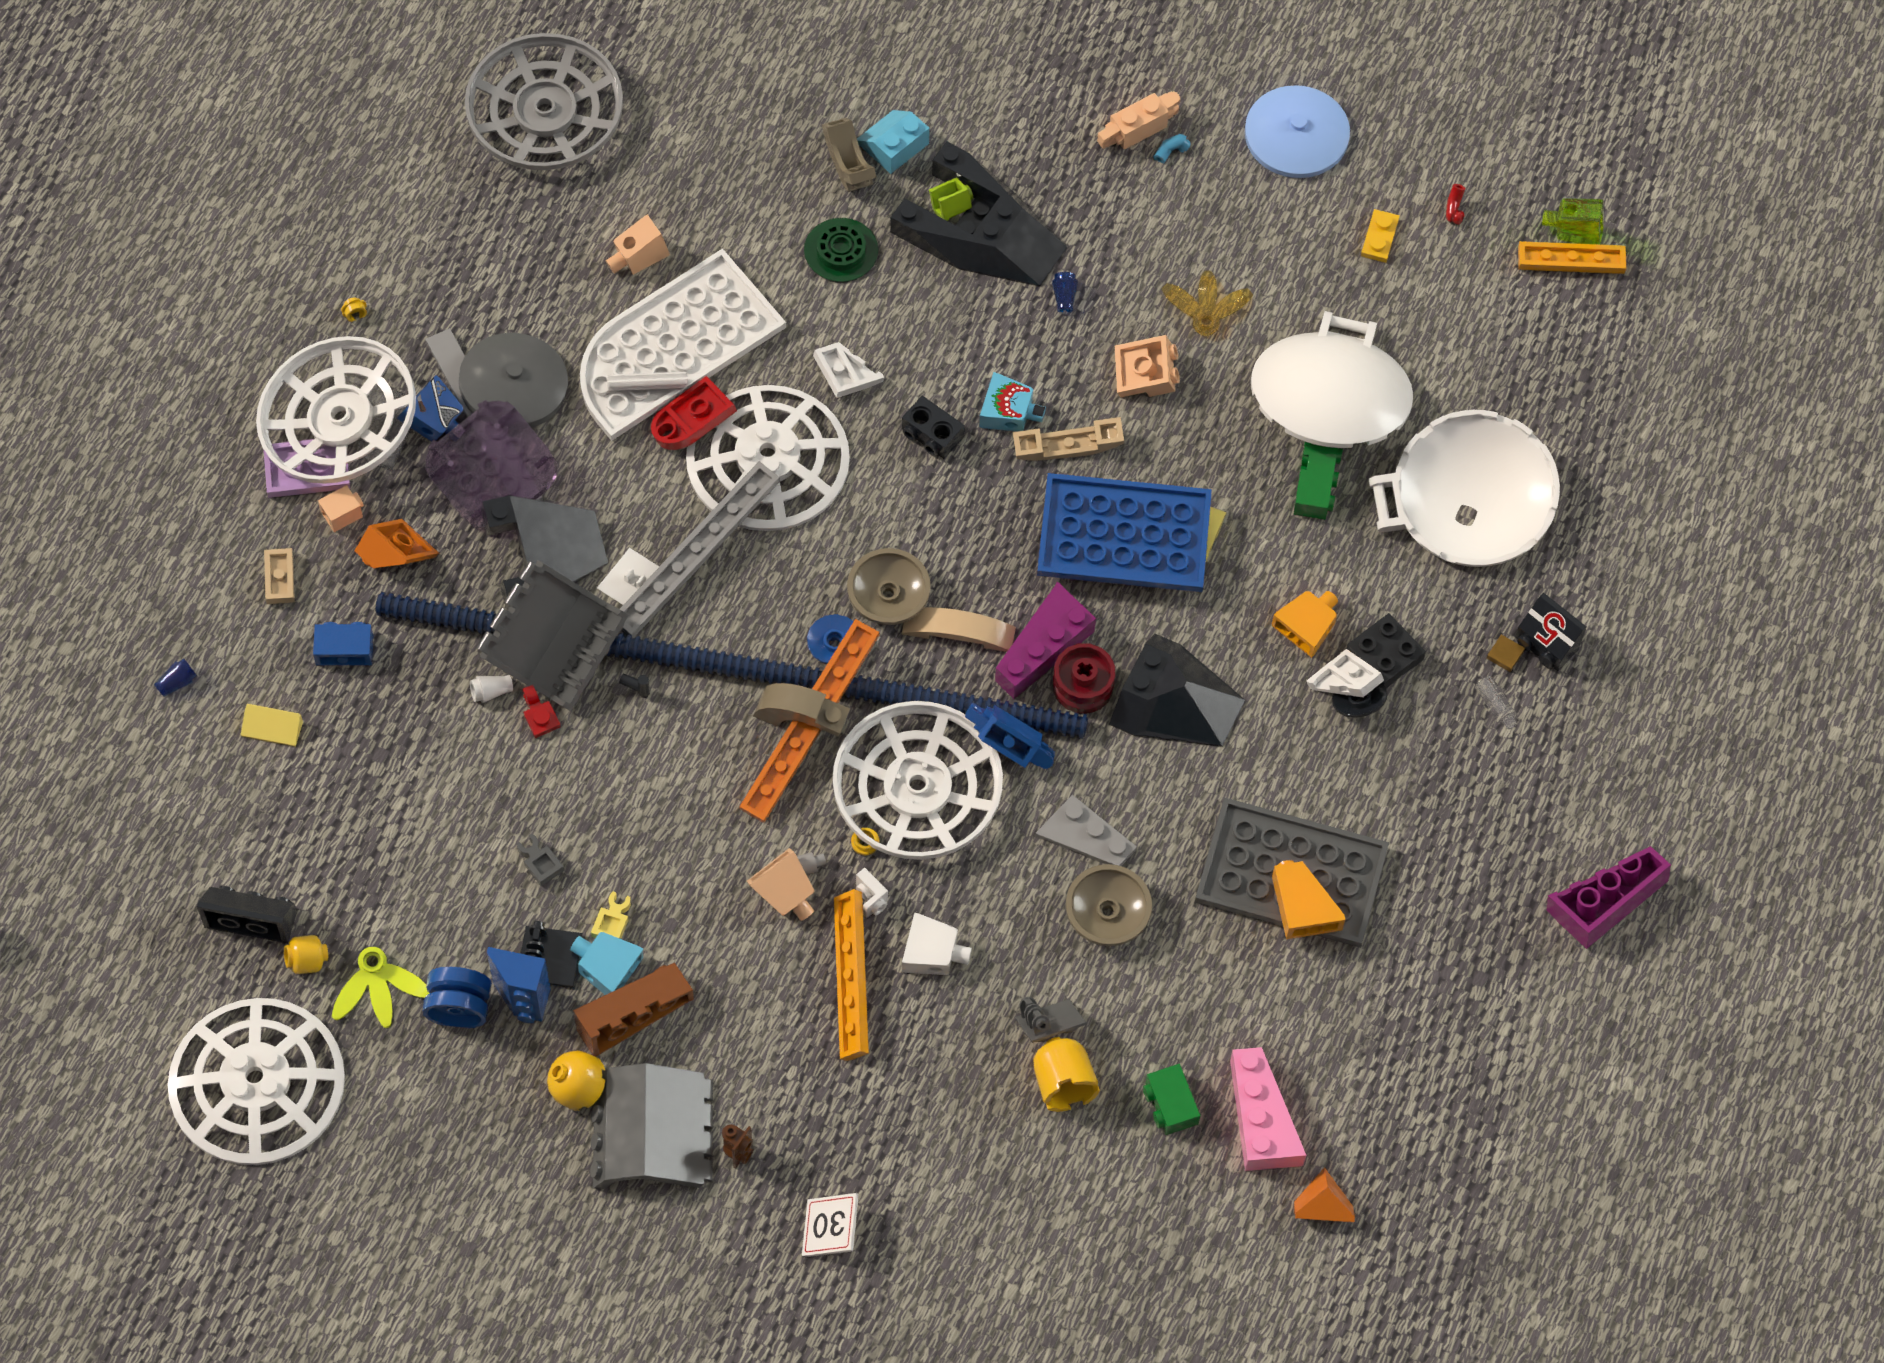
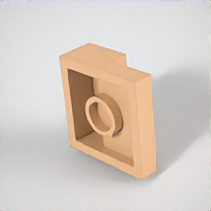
M1166 335L1115 346L1117 393L1120 397L1145 392L1149 397L1175 392V384L1180 382L1178 369L1174 367L1173 360H1178V350L1176 345L1172 344Z

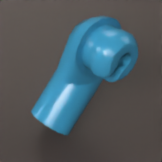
M1183 134L1165 139L1153 158L1164 164L1173 150L1178 148L1180 152L1187 151L1191 146V142Z

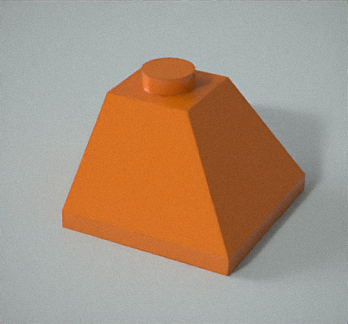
M403 519L369 525L354 550L362 558V561L372 568L413 563L435 558L439 554Z

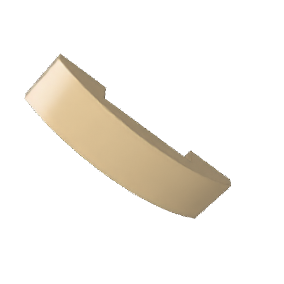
M1121 417L1094 421V426L1056 432L1040 434V429L1013 432L1016 459L1038 461L1088 456L1124 444Z
M924 607L917 616L904 622L902 634L927 639L930 636L984 644L986 649L1007 652L1013 644L1016 627L972 612Z

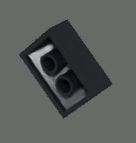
M220 886L219 888L209 887L197 904L204 928L286 944L289 942L297 914L294 902L285 897L267 898L254 891L241 893L228 886Z

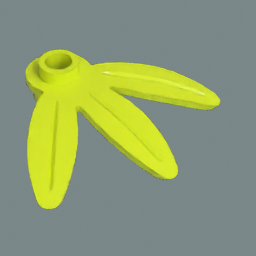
M368 947L359 954L358 966L360 970L353 975L338 995L333 1007L332 1018L340 1020L346 1016L359 1002L367 985H369L374 1012L384 1028H389L392 1023L393 1010L390 991L386 983L387 980L401 991L418 998H425L430 993L427 992L426 983L419 977L401 967L388 964L387 957L380 948ZM371 956L378 959V964L374 967L367 964V960Z

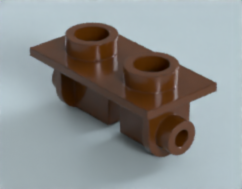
M732 1124L725 1126L722 1130L723 1151L728 1157L733 1159V1168L736 1169L740 1162L746 1164L753 1154L754 1149L751 1148L753 1146L752 1129L748 1126L743 1131Z

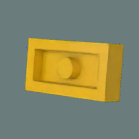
M1374 209L1361 257L1384 263L1387 262L1400 215Z

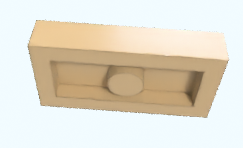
M292 548L264 550L266 603L295 602Z

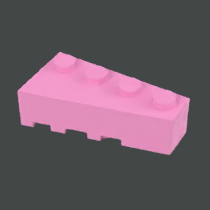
M1262 1047L1233 1050L1230 1064L1245 1171L1303 1166L1306 1153Z

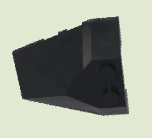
M1154 634L1145 643L1122 688L1109 725L1133 736L1156 737L1164 740L1173 739L1187 741L1188 743L1222 747L1245 699L1181 644Z

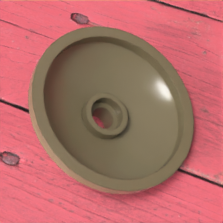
M878 549L862 556L854 564L848 576L847 592L852 606L861 616L877 624L896 625L911 620L923 610L930 595V578L925 566L914 555L900 549ZM890 591L894 595L887 598L884 596V593Z
M1103 864L1091 867L1075 878L1067 893L1066 913L1070 924L1081 937L1097 945L1117 946L1132 941L1144 931L1151 917L1152 899L1147 885L1136 873L1122 866ZM1111 909L1113 914L1106 916L1103 914V910Z

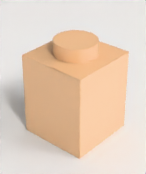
M347 485L318 500L320 512L333 532L363 517L361 508L364 507V504L358 493L352 494Z

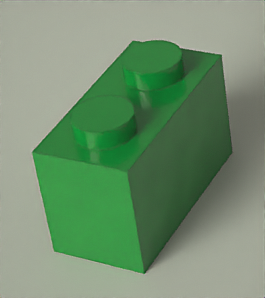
M1180 1063L1147 1074L1146 1085H1143V1092L1147 1102L1152 1101L1156 1111L1153 1112V1117L1158 1129L1163 1127L1165 1135H1169L1199 1125L1200 1113Z

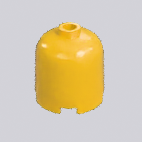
M1054 1037L1049 1039L1036 1052L1033 1059L1034 1072L1042 1100L1049 1111L1063 1112L1071 1110L1069 1104L1082 1101L1083 1105H1086L1097 1097L1100 1092L1098 1080L1085 1048L1078 1041Z

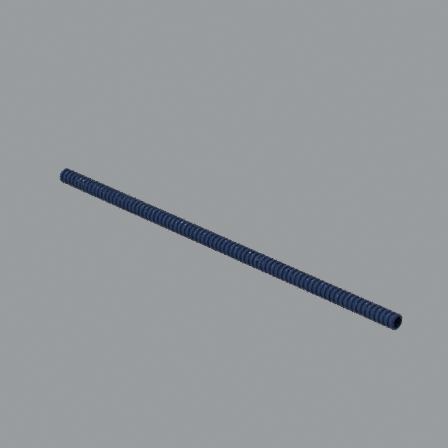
M381 592L378 595L375 607L377 616L385 614L387 618L393 616L394 619H399V617H402L404 621L410 619L411 622H416V620H419V623L424 624L427 622L428 625L436 623L438 627H441L443 624L445 628L453 626V629L458 630L460 627L462 631L470 629V632L475 633L477 630L479 634H483L486 631L491 634L495 632V629L490 627L497 614L495 611L488 613L486 609H483L481 612L478 608L471 610L470 607L466 606L464 609L461 605L454 607L451 603L447 606L444 602L437 604L434 600L429 603L427 599L420 601L419 598L415 597L412 600L410 596L403 598L402 595L398 594L395 597L393 593L386 595L385 592ZM619 633L616 636L609 652L606 654L609 657L614 654L616 658L623 656L627 660L631 657L633 661L640 659L644 663L648 660L650 664L658 662V665L661 666L663 663H666L667 667L675 665V668L678 669L680 666H683L684 670L692 668V671L695 672L697 669H700L701 673L709 671V674L712 675L714 672H717L718 676L726 674V677H731V675H734L735 679L743 677L744 680H748V678H751L753 682L760 680L761 683L769 681L770 685L786 683L810 689L813 688L823 672L818 667L813 670L811 666L803 668L801 664L796 667L794 663L786 665V662L782 661L779 664L777 660L769 662V659L766 658L762 661L760 657L752 659V656L749 655L747 658H744L743 654L735 656L731 652L727 655L725 651L718 653L714 649L710 652L708 648L701 650L698 646L693 649L691 645L683 647V644L680 643L676 646L674 642L666 644V641L663 640L661 643H658L657 639L649 641V638L645 637L644 640H641L640 636L632 638V635L628 634L627 637H624L623 633ZM863 675L854 677L843 694L846 695V698L854 696L855 700L863 698L864 701H868V699H871L873 703L881 701V704L889 702V705L910 701L933 702L949 706L963 714H966L967 709L972 703L983 709H986L987 706L993 709L996 705L1031 728H1036L1038 732H1040V729H1043L1045 733L1053 731V734L1057 735L1060 732L1062 736L1071 734L1070 737L1074 738L1077 735L1079 739L1085 737L1088 723L1087 714H1083L1082 717L1078 716L1076 712L1074 715H1071L1069 711H1066V713H1061V710L1054 712L1052 708L1044 710V707L1041 706L1039 709H1036L1035 705L1027 707V704L1023 703L1022 706H1019L1018 702L1009 704V701L1006 700L1005 703H1002L1000 699L992 701V698L988 697V700H985L983 696L975 698V695L972 694L968 697L966 693L958 695V692L955 691L951 694L949 690L940 692L941 690L938 688L936 691H933L932 687L923 689V686L919 685V688H916L914 684L906 686V683L902 682L899 685L897 681L889 683V680L885 679L882 682L880 678L872 680V677L868 676L865 679Z

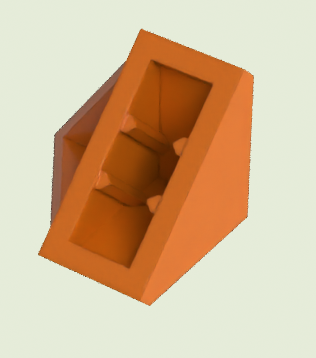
M1325 1167L1294 1201L1295 1218L1355 1222L1353 1205Z

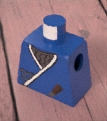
M437 375L416 395L415 414L410 428L432 442L445 433L456 443L466 432L455 421L464 409ZM409 405L397 417L402 423L405 421Z

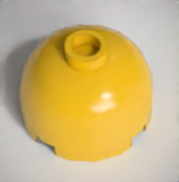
M577 1050L563 1053L552 1063L548 1072L547 1086L550 1094L560 1105L574 1111H580L579 1109L582 1107H591L598 1100L605 1086V1079L602 1078V1070L605 1071L604 1064L599 1058L583 1051Z

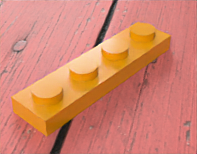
M1519 241L1518 267L1519 270L1625 274L1626 247L1623 245Z

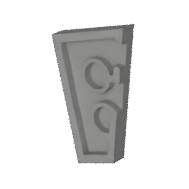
M1073 795L1035 833L1037 838L1048 840L1058 844L1060 847L1073 850L1103 864L1122 866L1137 850V846Z

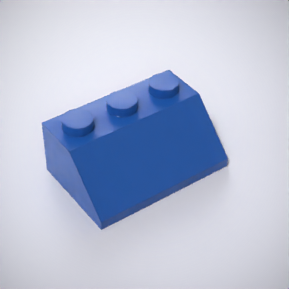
M488 947L487 956L493 984L512 1014L524 1023L531 1024L534 1023V1020L542 1022L551 991L545 959Z

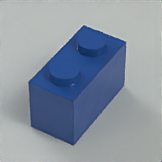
M325 622L323 624H315L313 656L316 666L372 665L373 631L371 624L363 622H353L351 624Z

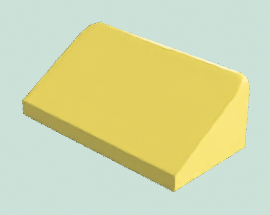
M247 704L244 712L241 737L296 747L303 724L302 716L299 713Z

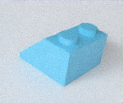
M892 110L859 136L857 142L859 146L892 174L929 144L930 128L910 111Z

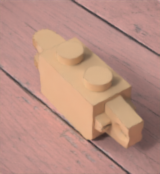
M1171 91L1158 97L1153 93L1111 115L1110 122L1105 125V129L1098 133L1097 142L1103 149L1116 143L1121 145L1123 149H1127L1167 128L1168 119L1179 112V94Z

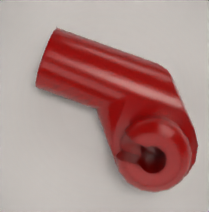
M1453 184L1446 208L1447 221L1449 223L1453 222L1456 225L1461 224L1465 216L1463 211L1458 210L1466 189L1460 184Z

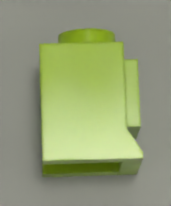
M957 177L929 189L934 212L946 221L972 208V191L968 185H964Z

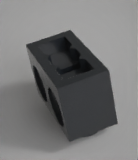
M923 395L902 417L903 434L911 441L918 440L922 443L925 450L932 456L939 455L945 459L964 438L965 425ZM922 420L926 423L918 424L916 423V421ZM944 435L947 438L939 439L937 436Z

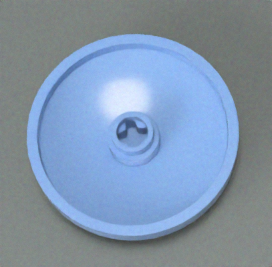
M1284 86L1267 92L1253 104L1245 124L1246 143L1254 158L1268 170L1291 178L1313 177L1333 168L1344 156L1350 137L1349 122L1341 106L1326 93L1306 86Z

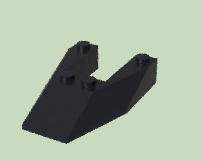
M946 141L932 160V176L944 182L957 177L964 185H968L972 191L973 198H975L971 203L972 208L966 210L957 224L954 225L904 198L890 217V233L957 269L1040 286L1063 255L1067 246L999 178L970 153Z

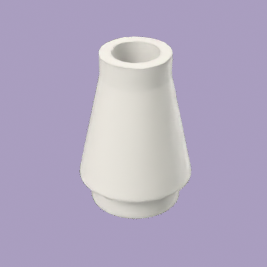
M510 675L476 676V679L470 680L471 695L474 702H487L507 692H512V679Z

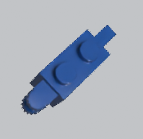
M974 703L969 706L965 717L975 724L974 729L979 732L978 737L982 742L1026 768L1029 762L1043 769L1053 766L1054 749L1041 741V733L996 705L993 709L988 706L986 709H983Z

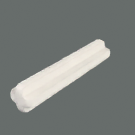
M686 372L612 374L607 377V387L610 391L686 388L688 385Z

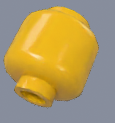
M315 935L293 937L289 944L284 946L285 965L287 968H291L295 974L319 972L322 969L323 962L328 961L327 945L321 944L320 939Z

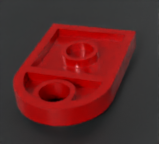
M705 376L657 412L651 423V432L661 447L668 450L683 449L696 442L737 412V409L726 395ZM673 430L669 435L662 436L666 431Z

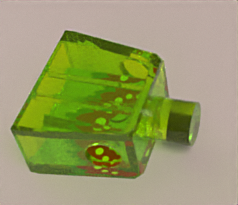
M1563 198L1560 202L1559 211L1544 210L1542 226L1557 227L1558 240L1577 244L1600 245L1604 229V200Z

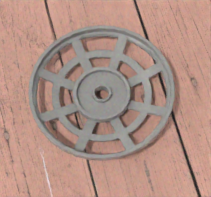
M540 33L512 39L488 53L477 65L469 79L465 95V108L472 133L490 154L516 167L530 170H552L568 167L589 158L610 140L618 127L622 115L623 95L621 82L616 70L599 50L574 37ZM554 46L565 48L561 62L536 61L528 63L523 49ZM575 52L583 54L594 61L604 71L606 76L592 83L583 72L571 66ZM513 54L518 67L506 74L497 86L482 80L493 65L504 57ZM537 70L557 71L554 79H535L533 71ZM567 74L577 79L585 88L573 93L564 84ZM523 76L526 84L519 89L516 95L505 91L512 81ZM612 85L615 96L613 120L598 119L600 111L598 92ZM477 89L492 96L490 100V117L492 122L477 124L475 121L474 99ZM590 97L592 102L591 116L577 115L576 103ZM499 100L513 105V117L499 120ZM543 104H548L552 107L545 112L538 109ZM572 124L585 127L577 137L569 142L563 134ZM519 126L528 134L523 143L512 138L505 129ZM593 129L608 130L588 150L578 155L573 151L572 148L585 140ZM497 131L506 143L518 149L514 157L501 153L492 147L482 134ZM553 136L558 145L547 148L533 147L538 137ZM562 152L565 157L561 161L546 163L524 161L529 153L548 155Z

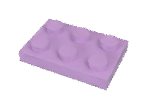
M314 439L298 442L305 448ZM289 442L272 444L273 449L284 463L297 454ZM324 444L313 455L322 458H336V447ZM264 450L268 498L335 491L346 485L351 489L350 479L325 484L296 479L279 469ZM305 460L294 470L307 475L328 476L334 475L335 466H323ZM346 464V472H348L349 465Z

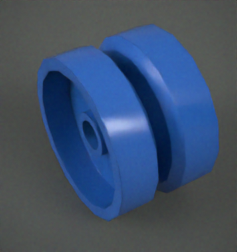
M439 967L432 969L428 973L426 988L430 994L424 998L423 1016L429 1021L443 1026L463 1028L482 1026L487 1018L488 1006L485 1001L490 998L491 979L478 971L462 967Z

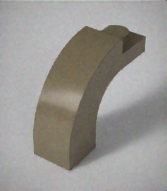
M845 117L822 124L830 156L845 189L850 192L873 185L872 179L877 178L874 167L865 161L861 153L852 120Z
M776 683L766 686L753 717L780 726L781 722L785 720L800 721L839 736L850 708L826 699V694L799 685Z

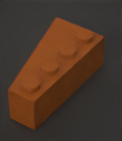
M675 962L668 966L663 965L653 973L573 1010L576 1030L592 1055L597 1057L694 999L693 989Z

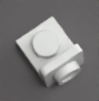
M863 868L856 874V890L861 891L862 898L868 900L863 905V915L868 918L872 914L875 916L880 914L886 908L888 890L866 868Z

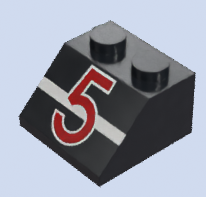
M1543 592L1518 626L1515 638L1517 643L1525 648V651L1531 650L1539 656L1538 658L1542 665L1547 668L1552 667L1558 672L1579 650L1587 626Z

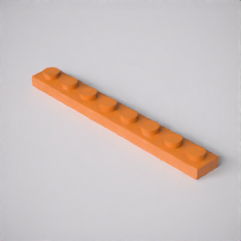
M855 619L812 689L826 694V699L839 703L880 636V632ZM792 720L739 806L740 810L765 823L821 732V729L807 723Z

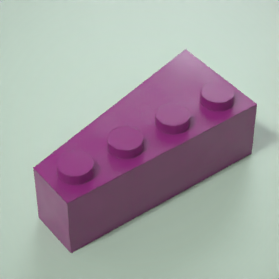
M1057 582L997 665L995 682L1015 699L1055 665L1059 654L1067 647L1082 643L1095 632L1096 618Z
M1650 846L1619 861L1618 865L1607 870L1604 868L1596 872L1595 876L1582 882L1579 880L1569 885V888L1558 893L1556 891L1548 895L1546 910L1587 949L1669 881L1671 864Z

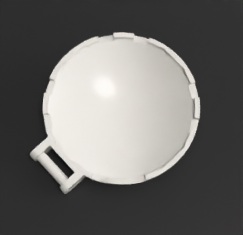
M1327 311L1324 312L1319 332L1290 336L1267 348L1257 359L1251 377L1252 395L1259 402L1260 411L1271 423L1276 421L1285 427L1287 434L1305 442L1335 448H1352L1354 443L1362 442L1371 445L1386 439L1387 435L1395 429L1399 430L1411 412L1413 390L1403 368L1386 352L1372 345L1377 323L1369 321L1368 324L1333 316L1332 312ZM1333 326L1366 334L1365 339L1330 332L1329 327Z
M1464 410L1447 414L1432 421L1429 426L1418 434L1416 433L1409 441L1399 460L1396 473L1369 478L1370 488L1374 490L1379 518L1377 522L1378 532L1407 529L1423 548L1435 556L1451 563L1473 567L1502 564L1530 550L1539 542L1550 527L1558 507L1560 493L1558 471L1547 446L1542 444L1533 434V431L1516 419L1511 420L1498 415L1497 412L1487 410ZM1393 486L1398 514L1396 518L1389 517L1384 490L1386 487ZM1461 505L1470 506L1478 511L1471 526L1462 525L1455 520Z

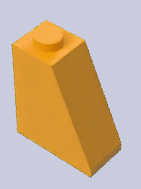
M1286 860L1274 866L1272 880L1286 940L1343 930L1345 923L1343 912L1303 861L1294 862Z

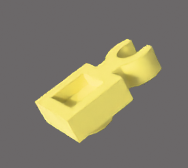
M613 891L609 895L610 908L608 910L601 907L592 928L591 937L596 938L600 932H604L619 939L622 938L629 921L628 916L623 915L631 906L629 896L625 898L623 904H616V892Z

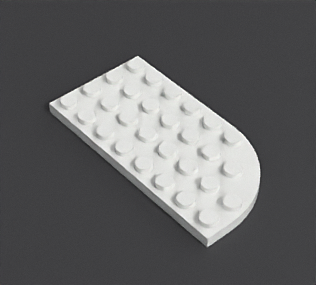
M721 249L614 317L595 334L583 355L580 370V383L585 405L595 422L612 441L662 409L705 376L710 378L784 330L786 322L729 255ZM686 372L688 379L686 388L610 391L607 387V377L612 374Z

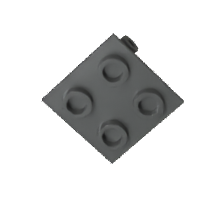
M1024 997L1019 1003L1021 1015L1015 1017L1032 1043L1044 1042L1052 1036L1074 1032L1079 1027L1087 1025L1084 1018L1069 999L1040 1008L1034 998Z

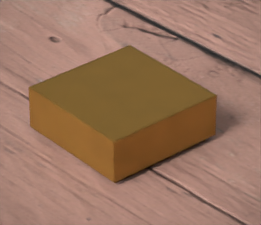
M1501 634L1486 659L1511 672L1524 653L1525 648Z

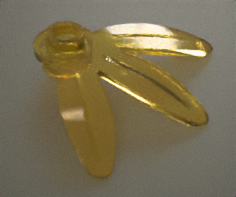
M1209 270L1203 272L1199 281V303L1188 292L1176 285L1166 283L1161 288L1165 297L1175 307L1193 318L1194 330L1203 336H1210L1216 333L1220 325L1219 320L1240 310L1253 296L1248 288L1240 289L1228 294L1218 304H1215L1217 283L1215 276ZM1208 319L1211 321V323L1209 325H1205L1202 323V320Z

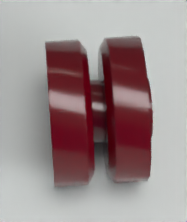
M1078 643L1067 647L1059 654L1054 665L1053 692L1057 701L1065 709L1078 714H1090L1101 710L1109 702L1114 690L1115 664L1111 656L1104 649L1090 643Z

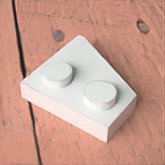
M839 342L814 351L813 357L836 398L872 387L884 380L882 373L871 371L865 366L863 359L851 354L849 349Z
M1346 649L1307 680V684L1315 691L1364 697L1382 683L1384 679L1381 672Z

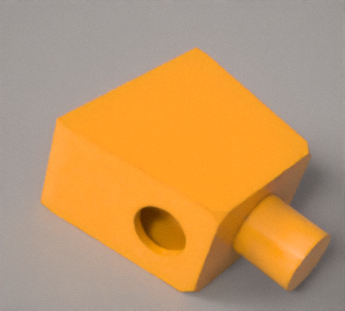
M1305 591L1274 614L1272 626L1312 658L1335 625L1337 614L1332 608L1338 603V599L1330 591H1326L1320 598H1317L1310 591Z

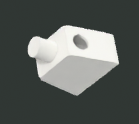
M914 913L902 960V972L949 975L952 961L966 965L969 964L972 948L956 945L958 936L956 928L919 913Z

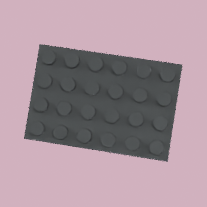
M1224 797L1195 902L1283 926L1272 880L1274 866L1286 860L1294 862L1303 861L1345 916L1342 931L1318 934L1316 936L1361 948L1389 842Z

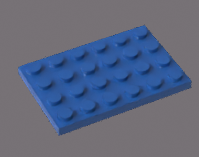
M1048 473L1037 576L1203 592L1212 489Z

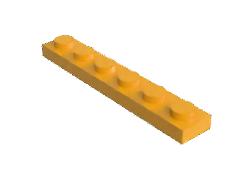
M855 889L834 897L840 1059L845 1061L869 1054L862 892Z

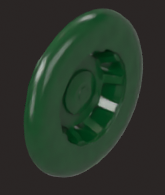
M833 218L818 224L811 230L805 241L804 255L810 268L822 278L835 282H848L856 280L870 271L877 260L878 243L873 232L861 222L849 218Z

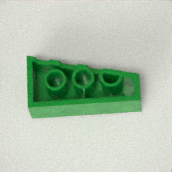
M1305 442L1293 515L1326 520L1327 511L1333 512L1335 496L1330 494L1331 488H1337L1339 472L1334 471L1335 464H1340L1343 448L1326 447Z

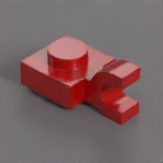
M533 684L523 688V697L529 707L528 710L523 712V715L534 737H540L560 728L561 724L550 702L540 703Z

